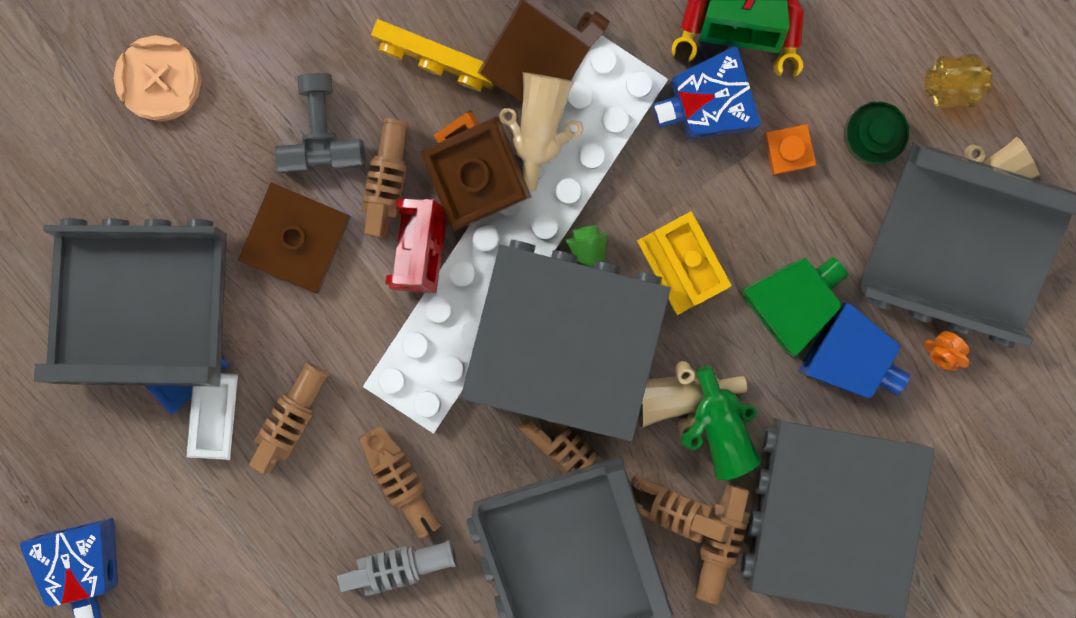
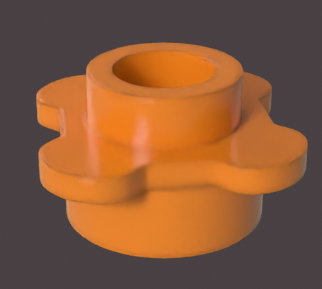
M942 331L934 341L927 339L923 343L924 348L930 353L929 357L933 363L944 370L955 371L959 366L967 368L970 364L967 355L970 353L969 346L962 338L952 332Z

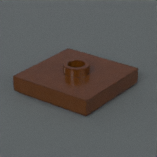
M499 117L489 119L420 151L452 231L464 228L532 198Z
M271 182L238 261L314 293H319L351 216Z

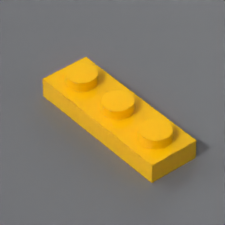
M379 19L376 20L371 36L375 43L380 45L378 51L398 60H402L404 55L419 60V68L438 76L442 75L443 70L459 76L457 81L459 84L481 92L483 86L493 90L495 85L477 73L484 61Z

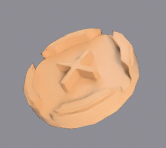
M158 35L139 38L131 44L133 46L120 55L116 62L113 77L116 93L122 103L139 117L157 122L173 120L190 110L198 98L202 82L199 64L190 50L174 39Z

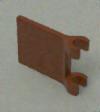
M520 0L477 73L523 104L522 72L571 81L587 52L605 32L610 21L597 11L593 15L585 12L576 29L542 4L545 0Z

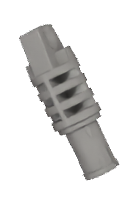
M451 540L417 550L413 546L409 547L407 545L357 559L359 569L342 573L337 576L340 592L363 587L365 596L415 584L418 580H421V575L449 567H457V560Z

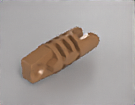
M525 420L518 427L564 474L604 461L570 426L543 420L556 433L552 439L531 421Z
M635 474L633 475L630 484L635 489L657 496L652 509L636 502L642 519L671 530L697 543H701L703 535L719 542L727 541L732 525L712 517L711 514L714 507L683 496Z

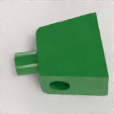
M834 256L816 269L806 258H800L747 285L738 292L786 355L796 356L841 308V302L831 289L849 275L844 266Z

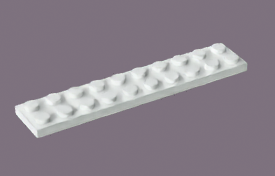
M602 35L591 46L571 79L574 84L568 95L557 132L559 134L564 131L565 125L569 121L576 120L583 125L582 134L560 147L561 151L550 162L541 165L537 190H529L532 198L469 225L440 269L437 293H424L363 385L365 389L433 434L463 390L499 244L509 246L511 239L535 245L534 253L551 257L552 251L556 250L668 81L666 77ZM571 125V131L577 132V126ZM516 154L515 157L522 172L524 161Z

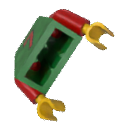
M688 0L680 26L683 29L682 37L674 41L671 49L673 58L675 57L677 46L685 42L692 47V53L688 61L691 62L697 52L696 43L694 42L696 34H700V42L737 46L759 51L780 53L782 47H784L783 54L777 56L773 62V71L777 76H782L783 62L786 58H789L793 62L792 76H797L803 69V60L796 54V48L801 47L804 10L798 0Z

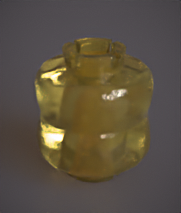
M966 54L960 57L939 56L935 60L932 70L927 69L925 73V92L927 97L933 96L936 106L947 109L958 105L976 107L983 101L984 94L991 92L992 71L990 66H984L982 58L977 54Z

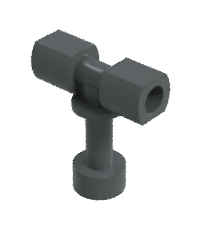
M308 73L297 76L299 95L308 97L310 134L302 136L303 144L275 146L277 172L281 174L312 171V166L332 164V167L335 169L366 167L364 141L361 139L337 141L335 133H327L325 95L333 93L332 75L328 73Z

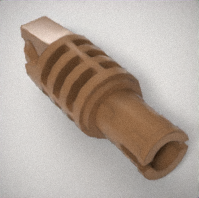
M383 118L378 155H373V159H370L361 212L367 213L364 233L379 238L388 237L392 217L398 218L400 209H396L397 200L403 196L408 166H406L407 162L403 161L408 128H410V123Z
M305 362L304 368L289 394L284 393L283 396L278 398L277 403L255 438L254 442L259 444V447L249 464L250 467L261 474H268L272 471L279 458L283 460L288 459L313 416L312 412L314 409L311 405L326 379L329 378L330 374L310 362Z
M377 426L362 435L359 441L370 465V471L391 506L401 508L418 539L429 535L420 520L422 517L432 532L437 530L442 524L437 520L422 495L425 491L423 488L424 484L403 449L397 446L382 426Z
M727 483L720 504H713L714 509L711 516L732 525L725 542H719L707 536L703 538L700 558L704 562L696 591L693 594L699 600L720 604V597L728 569L733 568L737 564L738 554L741 550V543L744 539L745 529L747 528L750 512L745 511L749 491L744 487Z

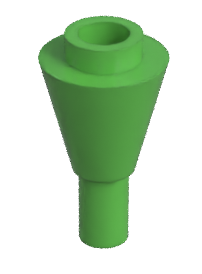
M597 225L573 229L574 236L567 238L566 241L571 253L578 256L576 264L593 268L595 261L605 262L608 233L599 232Z

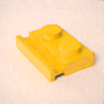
M692 211L636 241L654 275L662 277L661 285L671 287L668 301L677 316L732 286Z

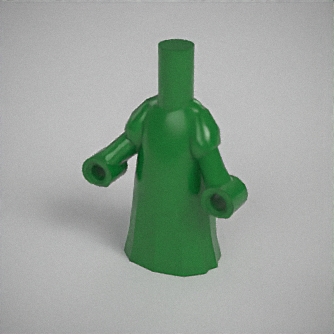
M712 365L703 366L696 370V374L704 393V398L696 409L694 417L696 421L681 436V445L693 451L700 448L703 444L701 435L705 430L714 465L715 478L725 481L735 479L754 470L762 462L743 422H748L755 418L757 410L752 405L740 402L735 393L727 389H720Z

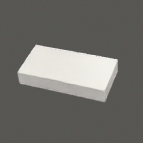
M221 373L220 387L193 386L187 457L230 460L238 374Z

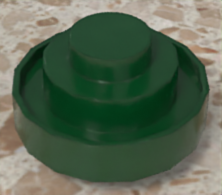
M884 101L870 102L860 106L848 117L844 127V142L848 152L857 161L867 165H882L896 159L905 150L909 140V125L905 115L896 106Z

